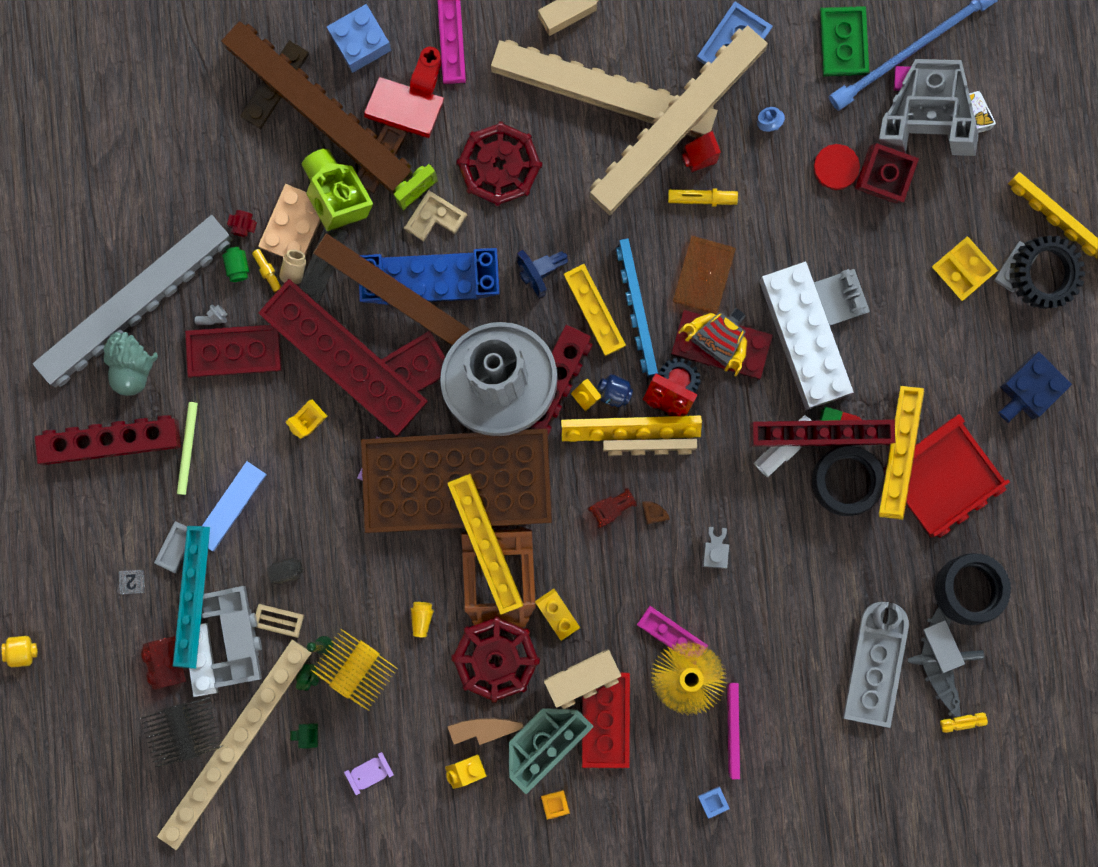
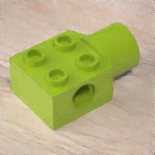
M329 149L317 150L303 160L302 167L310 180L306 194L326 231L368 217L373 202L352 166L337 164Z

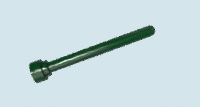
M321 636L315 642L308 643L306 648L309 652L327 655L329 654L328 651L332 652L333 649L331 647L334 648V643L331 642L333 640L330 637Z

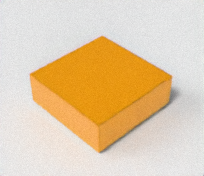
M564 790L541 796L547 820L570 814Z

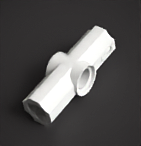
M804 415V416H803L800 420H798V421H812V420H811L810 418H808L807 416ZM770 447L754 464L762 474L769 477L784 461L787 462L802 447Z

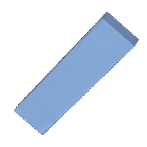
M246 461L202 525L210 527L208 548L211 551H215L267 475L248 461Z

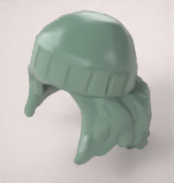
M115 332L104 345L103 350L104 362L109 366L108 381L110 387L120 395L132 396L144 390L147 377L158 355L156 352L153 356L148 355L143 350L144 347L136 341L133 335L128 336L127 332Z

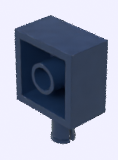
M1038 351L1031 355L1000 386L1012 400L998 414L1007 423L1021 410L1032 420L1036 419L1072 384Z

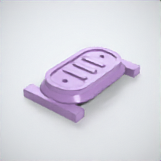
M382 752L378 754L379 758H373L354 768L351 773L349 770L344 772L356 795L360 794L359 789H365L379 782L387 774L389 777L394 775Z

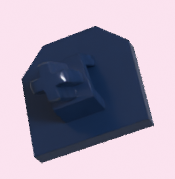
M521 250L516 256V262L521 269L519 275L525 285L529 283L538 298L541 299L546 295L547 291L542 279L550 275L555 269L567 264L568 256L561 251L550 257L546 255L532 262L524 250Z

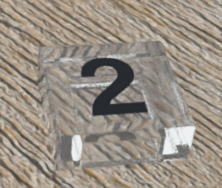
M144 570L119 571V590L121 595L145 593Z

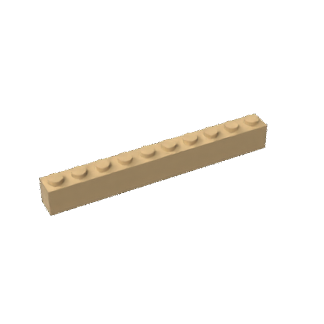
M748 25L743 30L739 28L731 37L732 42L727 47L723 45L715 54L717 58L712 63L708 61L701 68V75L696 80L692 78L684 87L686 91L681 96L676 95L668 104L670 108L665 113L661 111L654 118V125L649 130L645 128L638 135L637 139L639 141L634 146L629 145L621 154L623 158L618 163L614 161L605 171L607 175L602 180L598 178L591 185L590 198L608 215H611L766 50L768 43Z
M499 40L491 64V72L651 124H654V118L661 111L665 113L670 108L668 104L675 97L670 95V92L667 90L657 89L656 91L648 88L649 86L642 82L632 83L620 75H614L613 77L605 74V71L598 68H592V70L585 68L583 64L577 61L569 63L563 61L560 56L555 54L547 56L541 54L538 49L533 47H527V49L519 47L518 43L511 40H506L505 42ZM712 107L686 135L699 138L711 132L718 110Z

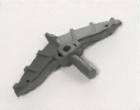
M938 606L932 619L928 618L927 622L930 623L929 627L946 620L949 627L951 619ZM926 636L925 638L921 637V641L924 642L922 654L908 658V663L923 665L928 676L925 678L926 682L930 681L938 694L935 698H940L950 710L948 712L949 716L952 714L955 717L961 716L960 700L954 684L953 670L942 674ZM983 650L960 652L964 661L984 660Z

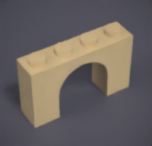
M556 0L539 9L538 18L548 35L551 36L597 11V2L599 0Z

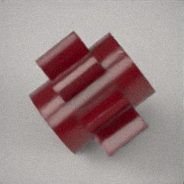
M236 210L235 215L229 214L227 225L231 227L230 233L241 237H247L249 232L254 233L257 222L252 220L253 214L242 210Z

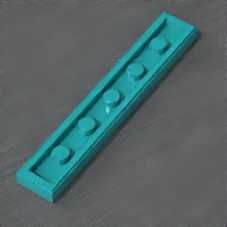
M187 526L173 667L196 669L210 527Z

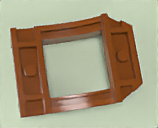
M521 526L520 529L493 530L503 555L521 554L523 606L504 614H500L496 603L477 604L475 556L477 555L467 531L461 533L465 612L472 619L473 624L477 625L493 619L495 616H500L501 619L514 625L525 627L535 609L532 530Z

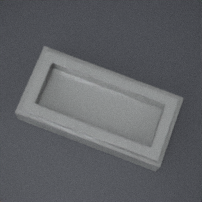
M177 521L174 522L154 562L155 564L173 573H177L184 559L187 526Z
M946 620L923 630L942 674L965 664Z

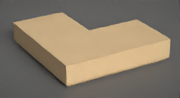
M428 190L404 227V230L423 242L436 223L456 235L468 215Z

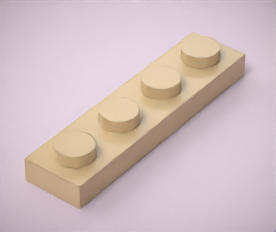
M697 439L603 441V452H608V456H622V452H631L633 456L645 455V451H654L655 455H668V451H678V455L692 454V450L697 449Z

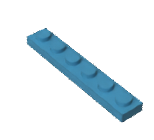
M629 238L619 240V247L615 249L617 259L622 261L624 269L620 270L622 282L627 283L629 292H625L627 305H632L634 313L630 314L631 324L633 328L637 327L638 336L635 337L637 350H642L643 359H640L642 373L646 372L647 377L650 378L654 377L655 373L658 374Z

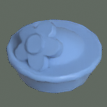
M776 107L765 108L758 115L757 126L760 130L766 132L778 130L783 124L785 116Z

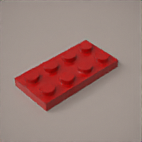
M620 672L621 677L617 678L619 683L609 688H605L602 685L596 688V694L586 699L582 695V715L594 726L582 738V768H629L630 673Z

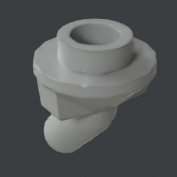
M210 305V309L206 313L208 316L195 317L196 325H213L214 323L220 325L227 322L225 317L228 314L221 306L217 305L215 307Z

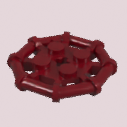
M499 121L498 124L476 132L471 131L468 134L469 138L459 159L456 160V165L459 166L467 187L466 192L469 195L474 194L494 203L495 206H500V204L522 196L527 197L543 164L538 158L531 134L523 133L503 124V121ZM495 134L498 136V140L488 144H484L481 140ZM504 134L519 140L516 145H512L509 141H504ZM475 145H477L481 150L478 152L476 160L469 159ZM524 147L530 160L527 162H523L519 152ZM496 159L506 162L502 170H499L498 167H493ZM469 167H476L480 177L476 181H474ZM523 169H528L529 172L524 182H520L518 180L520 173ZM483 183L489 184L496 188L495 194L480 187ZM514 184L517 188L501 194V189Z
M495 616V618L464 628L465 632L455 653L451 655V661L456 666L463 684L462 688L465 691L469 690L491 700L492 703H496L497 700L519 692L524 693L528 690L527 685L537 664H540V658L537 657L529 636L530 631L527 628L523 629L501 619L500 616ZM494 628V635L480 640L477 634ZM500 629L516 635V637L511 641L505 636H500ZM472 640L476 644L471 656L465 655L468 645ZM521 642L527 657H520L516 646ZM494 654L502 657L499 660L500 664L497 666L495 663L489 662ZM465 663L472 664L475 675L472 677L469 676ZM520 664L526 665V668L521 678L519 679L515 676L516 671L519 668ZM480 679L489 682L492 685L491 690L476 684L477 681ZM512 681L513 685L498 690L497 685Z

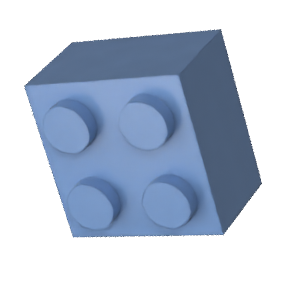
M367 4L327 26L332 40L352 73L392 51L388 39Z

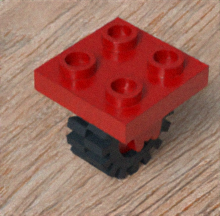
M674 358L672 362L668 360L665 365L663 364L659 373H655L642 400L653 408L661 409L669 416H686L697 397L695 393L701 381L699 379L700 373H696L697 367L691 368L692 363L688 361L685 364V359L682 358L679 362H677V358Z

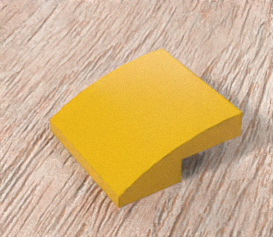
M968 236L932 266L962 301L998 271Z

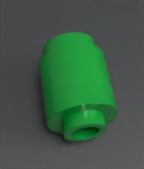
M240 247L226 249V253L222 257L226 276L229 277L230 282L247 280L249 268L245 251L240 250Z

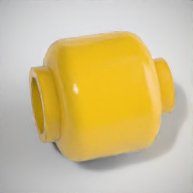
M29 636L9 637L6 643L2 644V660L7 662L9 667L30 666L33 657L38 655L37 643H32Z

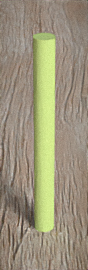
M195 402L188 403L177 494L186 495L198 406V403Z

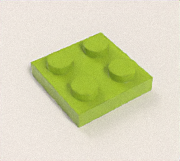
M430 164L426 167H419L413 173L414 177L408 182L403 181L395 188L394 196L402 210H405L438 181L436 172Z

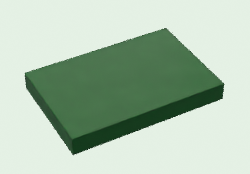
M866 6L820 8L823 77L868 75L869 56Z

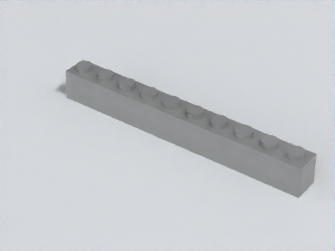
M210 215L32 364L51 386L61 387L70 380L69 376L75 371L83 370L88 365L87 361L93 356L97 357L104 352V345L115 332L123 333L129 326L137 325L142 320L141 316L147 311L152 312L159 306L161 299L165 296L170 297L177 291L179 284L183 281L188 282L195 276L194 272L197 269L209 265L213 261L212 257L218 252L222 253L228 249L233 239L213 215Z

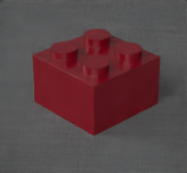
M878 143L869 145L854 189L895 204L903 203L919 158Z

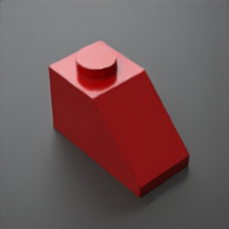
M713 131L687 144L681 157L685 167L689 166L691 172L716 164L721 151Z

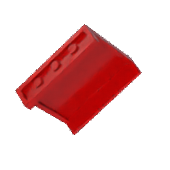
M960 414L954 416L915 445L906 505L930 538L935 536L941 538L950 531V525L955 522L960 524L969 518L968 512L974 508L978 511L987 505L986 499L992 495L994 497L999 496L1007 490L1005 485L1010 483L1008 479H1003L963 425L965 420ZM887 466L883 468L884 475H886Z

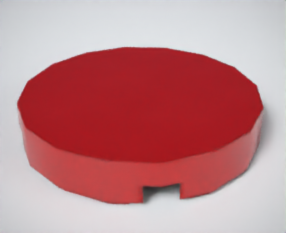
M833 144L828 145L819 152L813 169L815 177L821 185L832 190H841L853 184L859 175L860 163L855 152L848 146Z

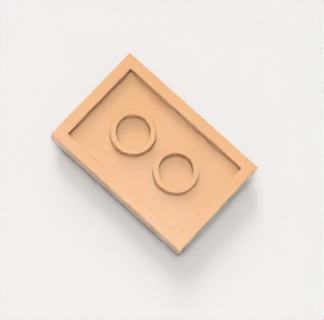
M285 184L258 245L259 248L280 257H284L289 250L301 251L306 256L321 220L305 191Z

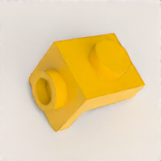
M312 399L293 417L289 418L286 424L295 436L302 439L310 435L328 416Z
M478 754L445 767L447 781L453 789L487 777Z

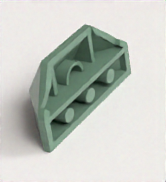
M542 708L509 741V778L527 794L594 726L577 709Z

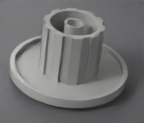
M495 322L484 324L468 331L453 344L444 359L440 382L446 405L460 423L484 435L505 436L529 428L547 412L556 393L558 376L554 357L549 347L537 334L517 324Z

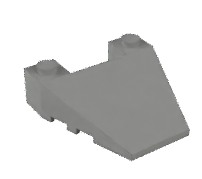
M915 59L902 83L901 90L898 95H895L888 113H885L882 119L879 137L881 145L906 153L909 133L950 135L949 143L952 155L976 156L978 130L962 60Z

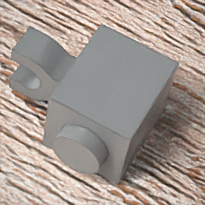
M708 527V535L711 542L703 544L702 567L726 569L729 545L722 544V541L727 534V528H722L721 536L716 537L713 534L714 527Z

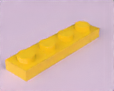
M585 264L564 273L563 276L604 356L606 357L626 347Z

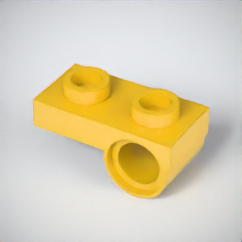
M552 589L535 601L561 641L580 628L555 589Z

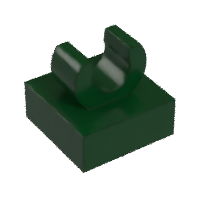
M318 723L299 724V730L290 731V740L298 741V748L318 747Z

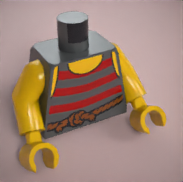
M734 308L728 317L721 312L716 315L713 313L703 315L694 319L691 323L685 324L679 330V334L681 332L688 334V337L685 339L686 341L691 339L693 343L725 366L726 372L729 368L735 370L734 376H737L746 357L747 340L744 337L746 331L739 326L746 316L739 309Z

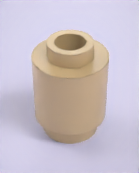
M289 250L284 255L279 274L280 279L284 283L288 279L295 284L302 282L306 266L304 253L298 250Z

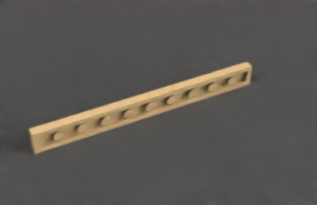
M295 640L289 643L157 837L175 850H178L312 652H309Z

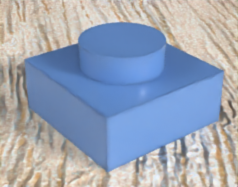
M719 786L698 796L708 819L730 809Z

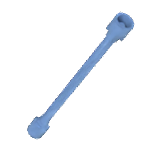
M998 0L971 1L967 7L925 34V36L899 52V54L873 70V72L863 77L854 85H850L847 88L844 85L829 95L831 104L836 110L840 111L854 101L853 97L860 90L874 82L881 75H884L900 64V62L926 46V44L952 28V26L971 13L978 10L984 11Z

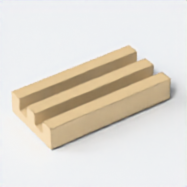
M258 604L256 611L258 627L256 628L299 638L304 615ZM266 610L298 619L296 623L264 615L261 612ZM264 619L295 627V631L261 624L259 620Z

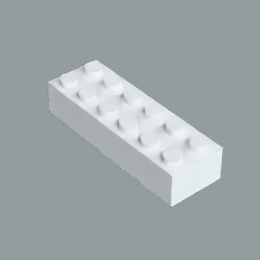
M803 262L762 276L759 282L805 410L851 395L853 389L807 263Z

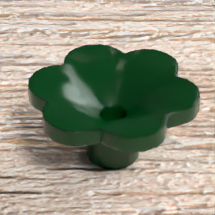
M305 664L302 667V670L296 676V689L307 691L311 685L316 686L319 683V678L311 671L316 672V667H314L316 665Z

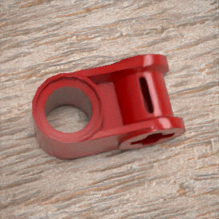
M429 46L421 51L411 77V88L430 94L433 93L442 63L438 49ZM431 56H434L435 60H432L431 63H427V59H430Z

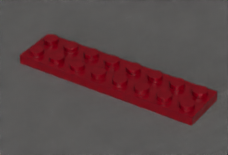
M290 279L284 283L258 312L260 316L396 436L405 429L428 403L421 394Z

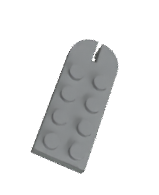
M876 602L869 605L861 616L843 719L890 728L909 620L907 614L900 606L890 603L886 624L883 623L885 608L888 607L889 602Z

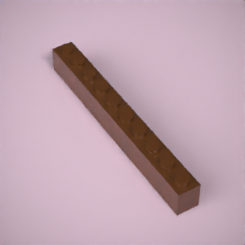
M239 21L221 40L223 46L393 195L396 192L395 188L403 181L408 182L412 178L413 174L410 170L412 166L404 158L399 160L393 155L395 151L385 142L383 145L376 140L377 135L369 128L364 130L359 125L360 121L352 113L347 115L341 110L343 106L335 98L330 100L324 95L326 91L319 84L315 83L313 85L307 80L309 76L302 69H294L290 65L292 63L291 60L283 53L278 55L274 51L275 47L266 38L262 41L257 36L258 32L250 24L245 26Z

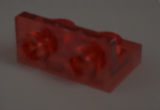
M176 636L143 644L141 656L143 662L147 663L149 672L146 673L148 684L152 686L153 690L186 682L183 668L173 667Z

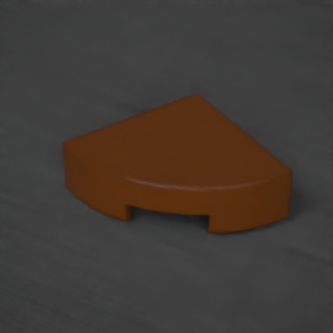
M650 501L642 502L647 525L670 520L668 513L660 505Z

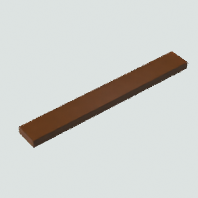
M325 234L315 249L314 255L451 346L462 335L470 331L469 328L330 235Z

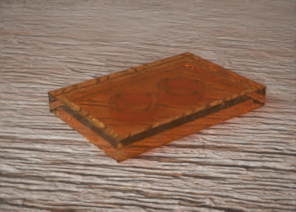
M691 236L673 302L717 314L736 248Z

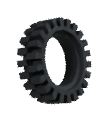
M1059 236L1038 237L1025 242L1024 246H1020L1017 249L1020 253L1014 254L1012 258L1016 260V263H1011L1010 268L1015 269L1014 273H1010V278H1015L1016 282L1011 283L1012 287L1019 289L1015 293L1018 297H1024L1022 299L1024 303H1030V306L1041 309L1055 308L1066 305V302H1071L1074 299L1072 295L1079 294L1080 290L1077 287L1083 286L1084 281L1079 279L1085 276V271H1080V267L1085 265L1084 261L1078 262V258L1082 257L1080 252L1074 253L1077 247L1074 244L1068 245L1069 240L1061 239ZM1043 251H1049L1057 255L1062 261L1065 271L1062 285L1050 294L1038 290L1030 276V267L1033 259Z

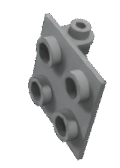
M847 269L835 276L814 282L829 326L870 312L855 269Z

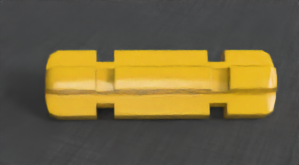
M985 713L940 721L942 732L945 733L953 732V729L958 731L975 728V725L980 727L988 724Z

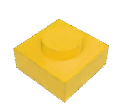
M588 379L583 381L571 393L584 411L591 408L601 398V394Z

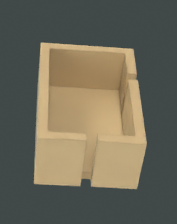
M607 649L567 668L568 670L561 671L545 679L544 683L556 708L561 706L562 709L574 705V699L582 695L586 699L596 694V688L602 685L605 688H609L619 683L617 678L621 677V674L610 651Z

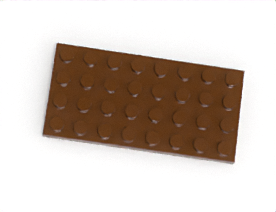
M548 429L523 430L505 436L463 433L361 439L365 533L465 528L447 483L468 474L472 476L491 526L552 523Z

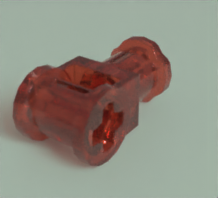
M625 488L624 492L614 498L610 496L587 509L594 515L599 529L616 520L617 517L621 516L622 511L631 506L636 507L637 503L629 489ZM625 499L627 500V501H625L624 503H622V504H620V505H617L618 503L624 501Z

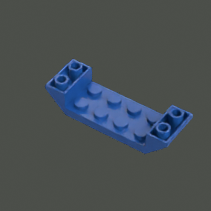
M497 248L474 249V253L384 258L381 254L360 255L429 302L478 300L499 295ZM359 284L360 302L388 304Z

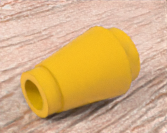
M413 603L411 608L413 636L427 637L434 612L431 603Z

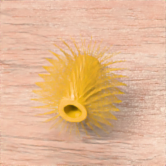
M346 633L358 642V645H355L340 635L355 646V649H352L337 639L353 651L350 653L334 643L348 653L349 657L331 647L346 658V662L332 652H328L343 662L344 665L342 666L325 655L341 667L339 670L331 663L322 659L338 671L336 674L318 662V664L335 676L334 678L316 667V669L332 679V682L317 672L311 671L326 681L335 691L347 699L350 698L369 711L368 708L351 695L353 694L361 701L370 705V703L354 693V690L375 702L356 687L359 686L375 696L359 684L363 682L381 694L362 679L364 677L381 688L365 675L367 673L384 684L368 672V670L370 669L386 679L372 669L371 666L374 665L386 673L375 665L374 662L377 661L387 669L389 668L378 661L377 657L379 656L387 663L389 662L363 641H358Z
M689 642L686 649L682 651L676 649H682L681 647L685 646V643L681 645L676 644V646L672 645L675 651L669 648L670 652L664 649L672 659L671 661L664 655L674 665L672 666L675 669L674 671L656 665L666 671L654 669L661 673L651 672L657 676L651 678H659L654 679L656 681L655 690L663 693L662 696L660 695L661 698H664L663 701L673 708L674 711L677 709L681 713L680 710L682 709L685 714V705L689 714L693 707H695V710L692 711L693 713L701 712L697 709H705L702 708L707 706L705 701L714 707L706 696L711 701H715L702 689L708 686L722 691L711 685L724 687L718 683H723L724 681L720 679L725 678L718 675L719 667L721 666H717L716 659L712 658L709 662L705 661L702 656L704 649L699 644L696 647L694 643H692L693 647L691 649ZM688 673H692V679L685 683V676Z

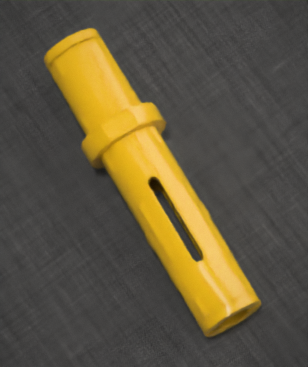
M712 188V190L708 191L669 189L668 203L712 204V207H716L717 204L737 205L738 191H717V188Z

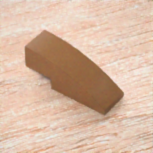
M478 718L448 725V730L454 744L476 736L479 745L521 730L524 725L522 722L509 719Z

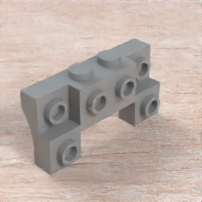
M246 586L204 594L202 605L204 613H202V617L208 618L220 615L228 660L227 662L211 665L216 682L214 687L262 679L258 659L259 651L262 650L261 640L255 634L254 627H258L257 617L249 608Z

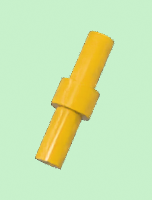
M257 249L252 255L260 267L259 272L264 279H267L272 290L276 293L281 288V285L274 275L275 270L271 264H268L261 250Z

